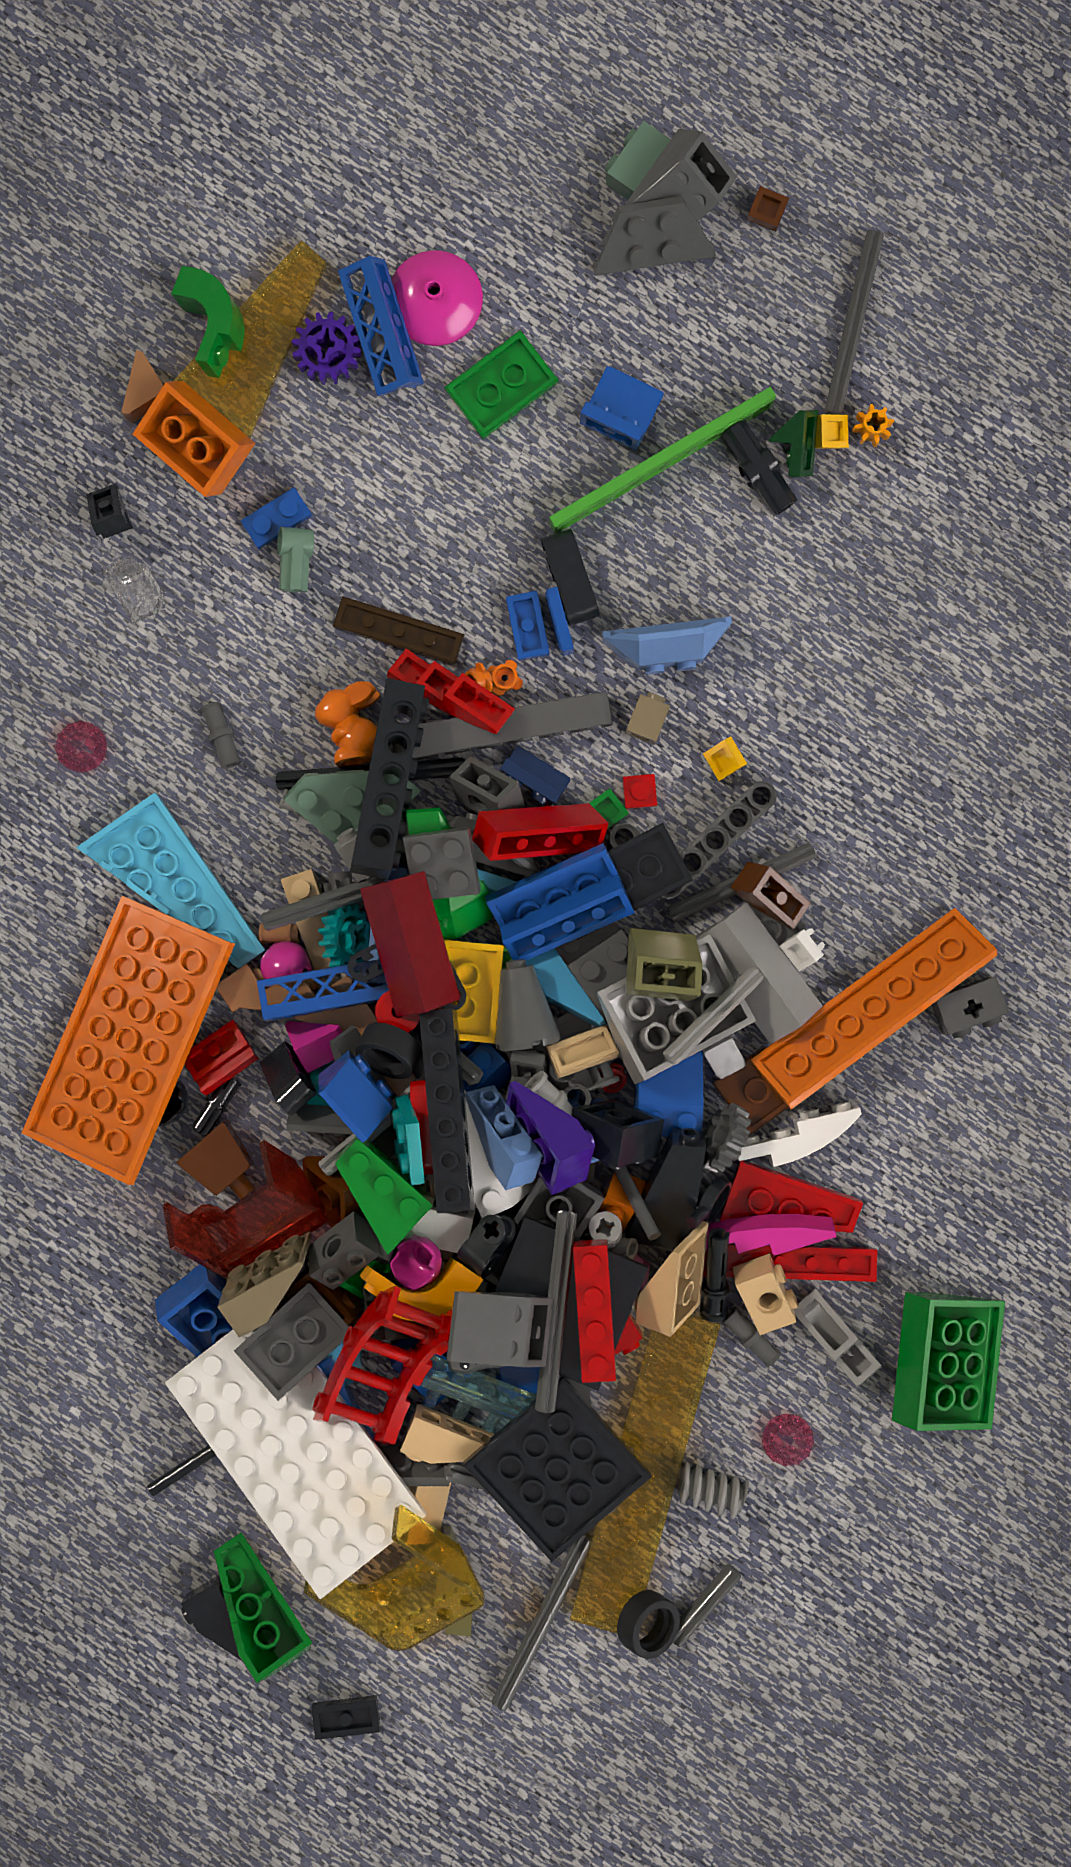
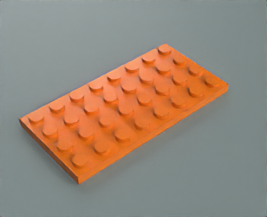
M121 896L21 1133L127 1185H134L235 944L133 899Z

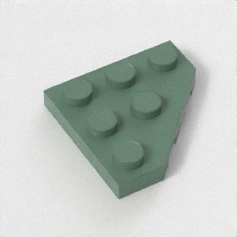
M337 771V773L326 774L307 773L297 781L283 799L333 843L338 842L337 837L349 828L354 830L358 828L369 771ZM386 774L382 777L386 783L391 785L399 782V779L393 774ZM408 779L407 788L413 789L412 801L421 790ZM383 804L377 807V811L384 816L394 813L393 809L388 805Z

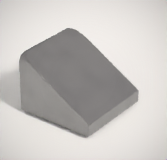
M731 1035L702 1050L719 1080L746 1066V1062Z

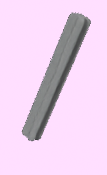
M755 967L748 968L663 1052L665 1059L672 1065L682 1061L763 981L764 976Z

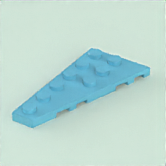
M153 793L76 847L163 913L234 943L235 946L228 961L238 969L267 951L157 793Z

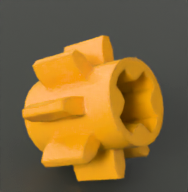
M870 404L867 414L860 411L857 413L855 418L861 424L855 425L852 432L860 433L862 437L860 444L870 441L875 448L879 444L880 437L884 440L889 439L891 433L886 428L893 425L894 419L887 418L885 414L887 411L886 407L878 410L874 409L873 404ZM870 420L873 421L874 425H879L877 431H874L873 426H867Z

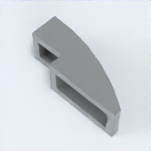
M816 1289L798 1303L799 1307L794 1309L796 1317L856 1387L859 1388L882 1368L881 1364Z

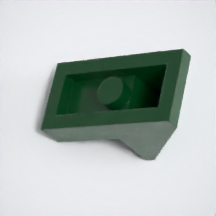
M818 410L798 411L769 439V442L791 443V449L786 457V464L789 468L788 476L790 477L813 476Z

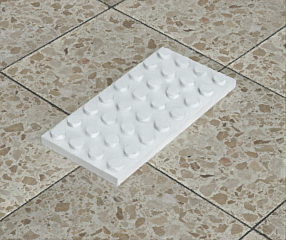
M277 1308L273 1312L272 1316L278 1311ZM258 1328L240 1338L234 1330H231L167 1380L165 1384L319 1599H322L423 1519L427 1513L362 1424L331 1414L328 1422L313 1420L315 1412L312 1410L313 1402L318 1392H323L328 1380L318 1365L282 1399L277 1401L234 1352ZM338 1394L336 1401L346 1404L340 1394Z

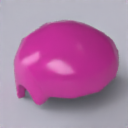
M291 941L273 944L264 953L260 962L261 973L264 979L302 973L304 968L308 971L312 970L310 959L304 948Z
M413 1235L396 1246L398 1252L391 1260L390 1265L395 1279L404 1288L417 1290L427 1286L437 1278L442 1265L441 1252L438 1246L429 1238Z

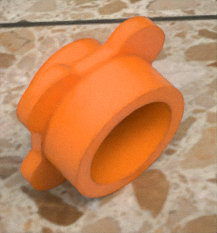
M507 660L505 664L488 668L492 676L493 693L495 695L503 696L506 691L521 689L523 680L517 675V664L515 661ZM503 675L508 677L506 681L502 680Z
M481 662L476 663L475 668H471L465 673V675L490 692L493 690L492 676Z

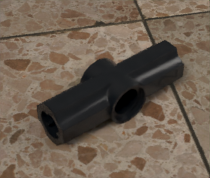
M745 420L736 423L722 434L721 439L739 464L738 469L741 476H746L749 481L747 485L752 490L755 489L773 517L797 502L798 499L780 474V466L775 456L768 448L762 447Z

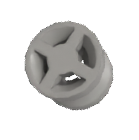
M607 1211L594 1215L589 1223L591 1240L607 1239L608 1249L616 1247L622 1238V1226L619 1218L612 1212Z

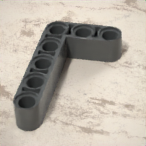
M766 781L754 783L680 853L682 859L684 856L691 854L699 860L697 871L690 872L693 881L776 802L777 793L772 784ZM760 788L767 792L769 799L766 805L755 803L752 796L755 789ZM737 810L744 814L746 821L743 827H735L730 823L729 816L732 811ZM618 824L610 832L609 845L612 849L619 846L614 838L618 831H628L632 838L640 835L639 831L630 824ZM714 832L721 836L722 846L720 849L714 850L708 847L706 836L709 833ZM693 881L679 887L672 894L660 897V899L670 900L677 897Z

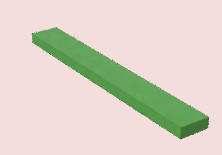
M771 386L550 516L549 525L553 532L563 531L719 439L723 433L736 423L743 420L748 422L770 409L776 398Z

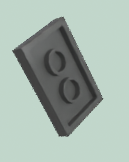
M308 1283L270 1317L266 1324L259 1327L237 1347L234 1352L276 1400L279 1401L343 1342L349 1326L316 1289Z

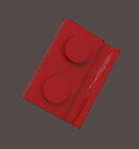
M232 1019L192 1047L185 1065L194 1081L200 1087V1091L207 1096L257 1061L259 1057L253 1051L251 1044L238 1023Z

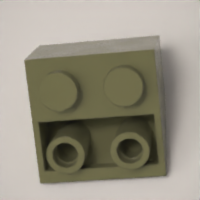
M630 928L625 995L691 1001L701 996L703 962L696 936L692 934Z

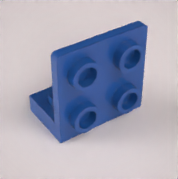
M607 366L590 402L586 401L580 412L579 424L637 451L664 393L611 366Z

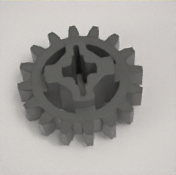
M726 1103L723 1110L718 1109L716 1115H713L708 1120V1126L703 1131L705 1132L706 1142L703 1167L715 1173L718 1171L722 1173L726 1166L729 1168L732 1166V1160L735 1161L739 1158L741 1149L745 1147V1141L750 1133L747 1130L751 1123V1120L748 1119L750 1113L746 1109L734 1103L730 1105Z

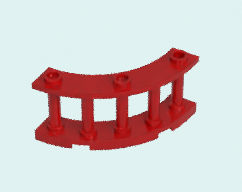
M397 1286L380 1291L354 1327L350 1326L347 1329L343 1340L344 1346L332 1368L323 1392H318L313 1402L312 1410L315 1412L313 1420L328 1422L331 1414L372 1427L373 1432H375L374 1441L395 1445L403 1420L411 1404L410 1400L406 1398L413 1384L420 1386L432 1367L433 1361L430 1359L435 1354L442 1356L448 1351L452 1310L439 1316L398 1301L401 1288ZM393 1314L421 1323L426 1326L424 1327L416 1323L393 1316ZM380 1326L420 1340L414 1349L409 1348L406 1350L370 1336ZM361 1349H365L402 1362L403 1368L398 1378L393 1377L389 1379L352 1366ZM345 1378L387 1392L389 1397L383 1412H379L376 1415L336 1401Z

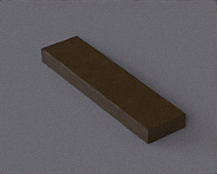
M342 596L333 624L335 629L403 650L408 649L412 653L454 666L464 639L463 633Z

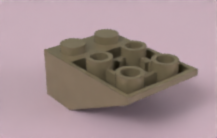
M310 1231L300 1237L299 1235L290 1237L277 1250L273 1252L267 1250L261 1253L255 1259V1262L246 1267L243 1264L239 1265L228 1274V1279L222 1290V1296L217 1307L239 1338L266 1324L304 1265L312 1238Z

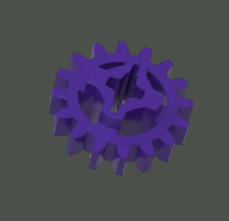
M319 312L316 313L315 322L305 318L307 327L305 329L296 328L300 339H292L293 347L298 349L292 354L295 361H300L298 364L300 372L308 370L307 376L311 381L316 376H319L322 385H325L327 378H332L334 384H338V375L341 374L348 379L350 376L347 369L350 367L357 370L358 364L354 358L362 357L361 349L357 348V346L361 345L359 336H353L356 333L355 326L351 324L346 327L347 321L344 316H341L336 321L333 312H329L327 319H323ZM336 331L341 333L346 338L348 343H345L344 340L338 339L336 337ZM330 338L332 347L328 348L324 358L322 349L326 348ZM307 354L317 358L318 366L308 359ZM342 360L339 364L332 367L336 362Z

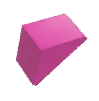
M287 1021L285 1024L286 1031L293 1049L307 1073L334 1060L329 1042L343 1032L339 1025Z

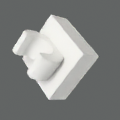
M812 928L806 931L803 929L779 946L798 971L817 962L824 955L821 950H823L825 944L821 942L816 945L810 937L815 932Z

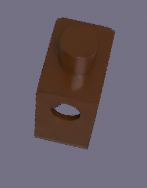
M228 1120L220 1123L176 1162L184 1171L216 1196L229 1186L237 1197L242 1200L256 1188L243 1174L255 1163Z

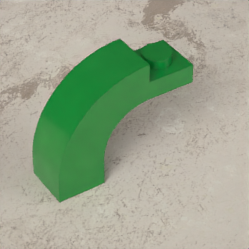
M181 266L171 295L185 312L207 316V328L195 360L207 376L220 378L222 369L228 362L229 350L240 352L242 350L245 328L241 311L226 288L216 277L198 268Z

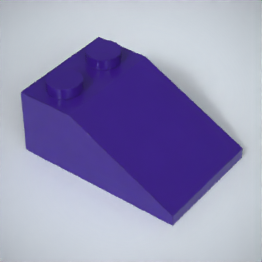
M517 1081L511 1082L506 1103L543 1155L537 1172L551 1195L585 1181L595 1148L592 1134L588 1130H584L579 1121Z

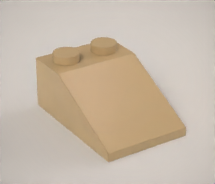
M703 1221L672 1251L645 1288L638 1292L634 1302V1308L637 1310L636 1324L671 1337L700 1305L708 1232L707 1222Z

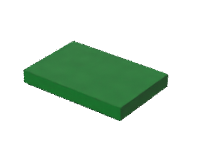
M519 330L446 385L444 389L483 440L557 385L559 380L522 331Z

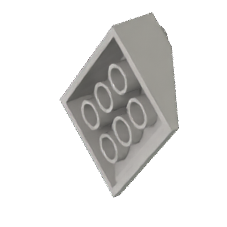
M710 934L697 940L703 962L701 996L691 1001L625 995L626 978L596 993L619 1055L634 1084L645 1081L673 1066L665 1059L663 1052L735 982ZM745 999L684 1059L755 1022L756 1020Z

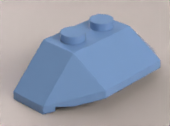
M731 616L603 631L602 642L635 669L645 670L647 675L664 673V667L677 666L678 671L693 670L697 668L696 664L702 663L730 627L732 620Z

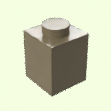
M648 692L647 696L640 694L625 734L655 745L670 705L665 704L666 699Z

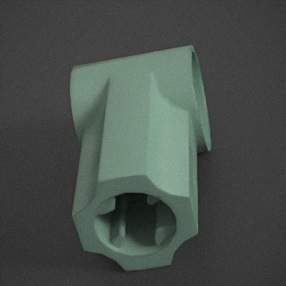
M280 526L277 539V553L280 555L279 590L285 592H308L309 558L311 559L314 549V531L312 529Z

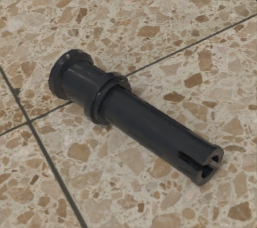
M714 1228L708 1232L706 1279L702 1282L701 1293L703 1295V1303L699 1308V1313L703 1319L709 1322H721L728 1316L726 1297L730 1293V1286L726 1281L729 1232L722 1228Z

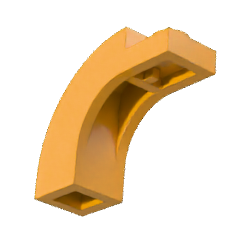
M450 1257L437 1278L427 1286L417 1290L400 1287L401 1291L398 1301L440 1316L442 1313L452 1310L455 1291L476 1292L484 1279ZM368 1265L360 1274V1277L367 1282L363 1288L376 1297L380 1291H385L393 1286L400 1287ZM393 1314V1316H395V1317H398V1318H401V1319H405V1320H409V1319H407V1318H404V1317L398 1316V1315H396V1314Z

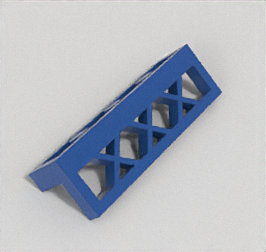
M368 256L338 270L377 396H384L402 387L415 388L424 384L385 259ZM362 270L365 278L361 292L353 288L350 275ZM365 301L372 303L374 306L375 314L371 324L363 319L361 313ZM376 332L383 335L385 341L381 355L373 351L371 344ZM385 363L393 367L397 379L387 385H384L381 376Z
M379 959L357 963L353 970H362L361 973L364 975L370 966L377 963L378 967H381L382 964ZM348 965L257 981L263 1020L268 1022L375 1003L389 990L385 975V985L370 987L365 982L355 980L349 990L338 993L328 985L336 974L345 973L352 978L348 973ZM329 976L325 983L318 979L319 977ZM312 979L322 986L314 998L306 999L296 992L303 980ZM296 982L292 989L285 983ZM358 983L365 987V989L354 990ZM280 985L289 991L282 1003L268 1006L265 987ZM325 989L333 993L331 995L321 996ZM292 995H295L297 998L300 999L297 1001L288 1002Z

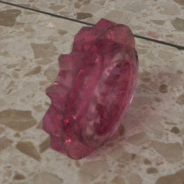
M79 720L78 722L66 724V727L57 734L58 738L54 747L58 760L66 768L75 772H88L98 767L104 760L107 752L106 738L103 732L94 724ZM85 738L84 744L92 753L80 751L76 755V748L69 742L70 739L81 741Z
M781 1414L771 1419L765 1426L762 1434L763 1448L773 1462L785 1467L788 1465H799L805 1458L810 1457V1452L814 1445L813 1433L803 1418L794 1414ZM795 1432L793 1439L799 1448L788 1445L782 1449L783 1441L777 1433L790 1436L791 1433Z

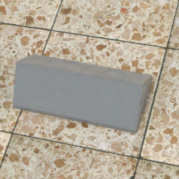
M747 902L696 938V940H699L709 934L711 935L735 981L751 967L757 968L764 976L763 981L744 999L756 1020L754 1023L770 1044L800 1028L823 1007Z

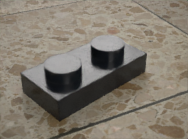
M377 1695L314 1702L312 1704L315 1740L380 1732Z

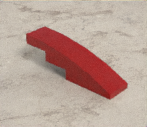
M408 649L404 650L387 672V677L390 679L424 685L423 697L429 698L430 704L471 725L496 735L515 711V708L464 673H461L458 677L436 661H433L431 665Z

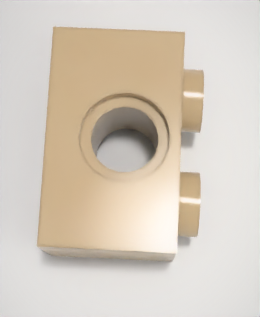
M770 1254L733 1267L735 1285L760 1335L796 1323L794 1309L799 1307L796 1296L792 1289L786 1290L784 1283L787 1281L780 1264L774 1265Z

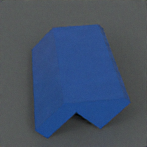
M604 843L485 896L486 903L500 927L502 941L513 960L526 959L527 961L635 913L619 873Z

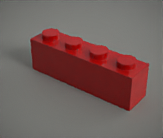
M589 803L479 811L472 841L490 861L582 853L603 843L609 823Z
M607 1239L574 1241L573 1253L582 1383L616 1381Z

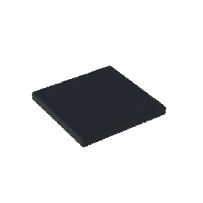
M525 1216L495 1292L526 1293L548 1297L556 1228ZM575 1236V1238H574V1241H581V1240H583V1239H581V1238H579V1237H576V1236ZM608 1250L614 1347L616 1349L647 1273L648 1266ZM573 1253L559 1375L599 1391L602 1382L582 1383Z
M564 1376L558 1379L556 1405L553 1413L537 1411L535 1409V1399L465 1459L463 1463L464 1467L551 1562L652 1477L647 1467Z

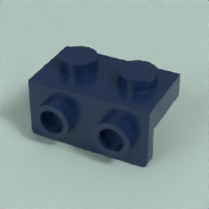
M520 746L515 748L510 758H506L500 768L501 773L519 782L520 787L523 786L531 791L530 797L544 806H547L548 803L555 806L571 780L570 777Z

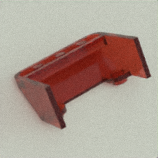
M265 1140L260 1142L259 1145L268 1184L224 1211L217 1206L204 1204L189 1214L168 1202L162 1205L170 1249L228 1278V1274L237 1266L243 1264L246 1267L255 1262V1259L261 1253L267 1250L273 1252L282 1247L283 1243L294 1235H299L300 1237L309 1231H315L327 1221L325 1206L298 1162Z

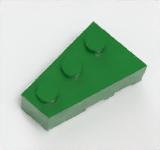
M355 1136L337 1155L336 1167L388 1255L433 1206V1197L420 1185H411L408 1175L402 1174L400 1168L368 1139L362 1143Z

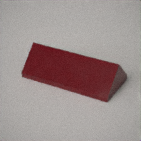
M425 870L360 888L396 1017L428 1012L461 999Z

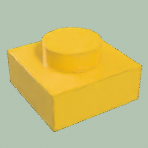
M818 415L815 449L849 448L848 415Z
M732 737L721 741L703 753L718 781L747 765Z

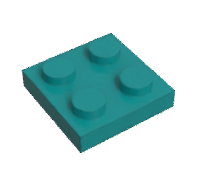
M408 1095L395 1097L396 1109L390 1111L393 1129H396L397 1139L394 1140L396 1159H399L401 1173H407L411 1185L423 1184L425 1181L419 1122Z

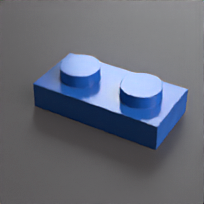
M295 487L240 521L259 550L278 538L280 526L294 528L310 518L312 514Z
M537 591L507 596L506 603L518 661L550 655Z

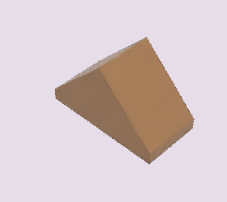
M137 350L121 411L129 422H135L145 415L163 387L162 382L144 353Z

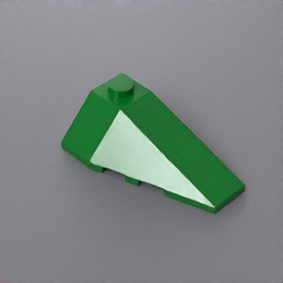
M440 808L407 810L409 834L452 829ZM479 879L481 887L479 894L433 899L444 940L457 939L493 919V914L485 899V896L489 894V889L484 880Z
M239 1533L214 1550L213 1553L238 1656L255 1683L258 1684L310 1650L312 1641L243 1534Z

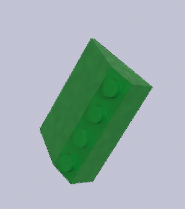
M905 1292L892 1412L893 1422L915 1431L992 1429L1005 1301L930 1292Z

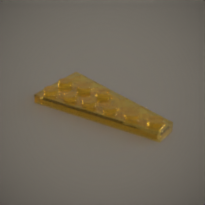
M301 240L239 308L245 328L241 352L229 350L228 362L223 367L220 378L207 376L196 362L195 356L174 380L184 381L249 438L253 434L290 350L292 339L297 334L296 328L300 327L326 268L325 260Z

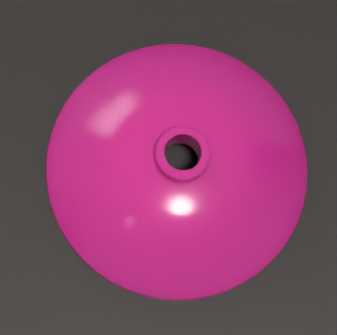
M438 250L421 252L404 261L394 273L391 279L411 340L428 346L451 344L469 333L478 321L483 304L481 283L473 268L459 256ZM431 287H438L440 289L436 295H432L428 291Z

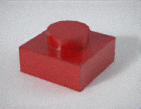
M655 774L622 777L625 809L657 807Z

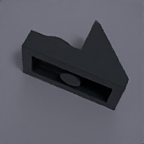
M116 483L86 494L91 525L96 536L101 534L103 539L133 528Z

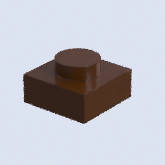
M760 186L747 220L776 232L789 197Z

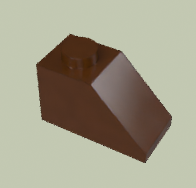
M747 862L730 887L750 906L793 930L811 904L770 866Z

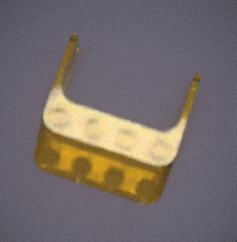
M403 1505L397 1506L394 1511L392 1540L415 1555L414 1557L367 1584H356L346 1579L322 1599H319L307 1581H305L304 1593L382 1645L396 1651H405L480 1609L485 1601L484 1591L463 1548Z

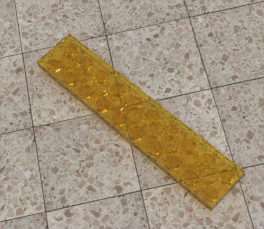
M690 1315L671 1337L650 1330L620 1439L627 1446L633 1448V1453L651 1472L652 1477L619 1504L615 1512L608 1514L595 1525L592 1543L585 1560L571 1610V1621L618 1634V1618L624 1605L632 1596L647 1588L720 1329L719 1322H709L701 1317Z

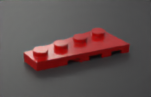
M742 1160L738 1163L732 1180L731 1191L723 1206L719 1221L764 1214H803L832 1217L835 1231L853 1233L863 1201Z

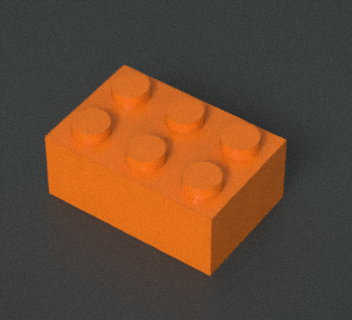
M184 381L165 382L132 434L204 497L223 493L256 444Z

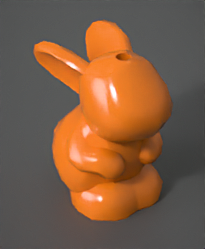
M357 681L349 684L344 690H330L326 692L315 708V718L319 724L334 729L331 734V740L339 747L334 755V763L339 768L358 766L371 761L377 725L371 720L358 715V711L373 705L381 696L370 682Z

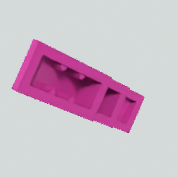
M764 1214L732 1218L708 1225V1232L714 1228H722L729 1232V1244L735 1243L738 1254L770 1244L773 1255H778L836 1237L832 1217L803 1214ZM708 1232L706 1241V1251L708 1250Z

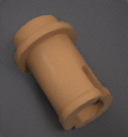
M263 923L259 926V941L261 944L284 941L300 943L301 934L297 924L292 923L271 931H266Z

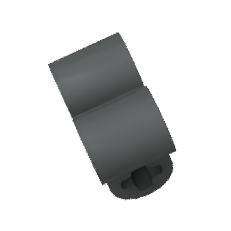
M608 1061L599 1064L604 1078H601L595 1065L573 1073L566 1078L558 1079L551 1062L549 1065V1071L554 1080L569 1084L564 1090L566 1094L573 1089L583 1091L586 1097L583 1106L590 1104L591 1096L589 1091H596L620 1081L618 1076H614Z

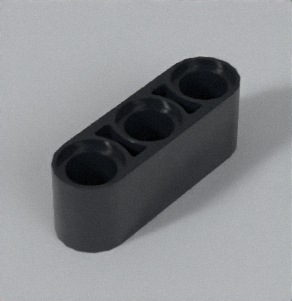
M570 528L540 538L543 551H546V560L553 581H556L563 610L567 614L566 620L568 625L572 626L599 617L598 605L572 529Z
M283 1041L260 1061L274 1099L289 1115L295 1114L317 1094L309 1073L305 1071L293 1047L287 1041Z

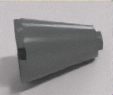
M526 959L506 962L507 968L500 970L495 1038L496 1049H500V1051H514L533 1048V1045L541 1044V1040L543 1046L559 1042L561 1040L560 1032L534 966L532 964L526 965Z

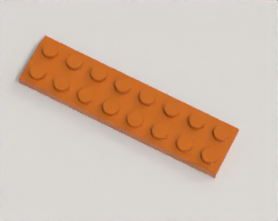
M953 908L823 1005L800 1028L772 1043L753 1057L751 1062L792 1110L998 955L997 949L956 908Z

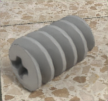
M685 1462L678 1484L680 1503L684 1505L687 1499L692 1497L693 1508H697L703 1500L705 1501L706 1512H709L712 1506L716 1504L718 1515L722 1516L726 1508H729L730 1518L734 1520L745 1504L749 1481L745 1480L740 1487L739 1478L733 1476L729 1483H727V1475L722 1472L715 1480V1473L712 1469H708L702 1476V1467L696 1465L690 1473L689 1463Z

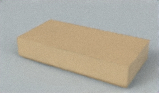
M607 1024L546 1046V1053L558 1079L619 1056V1051Z

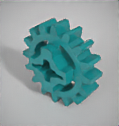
M357 904L346 905L328 911L329 916L321 918L325 927L318 929V932L323 935V940L318 943L319 946H325L326 951L322 957L331 959L329 962L330 968L348 965L350 956L369 947L370 923L366 920L367 912L366 910L359 911V905ZM361 958L356 960L357 963L364 962Z

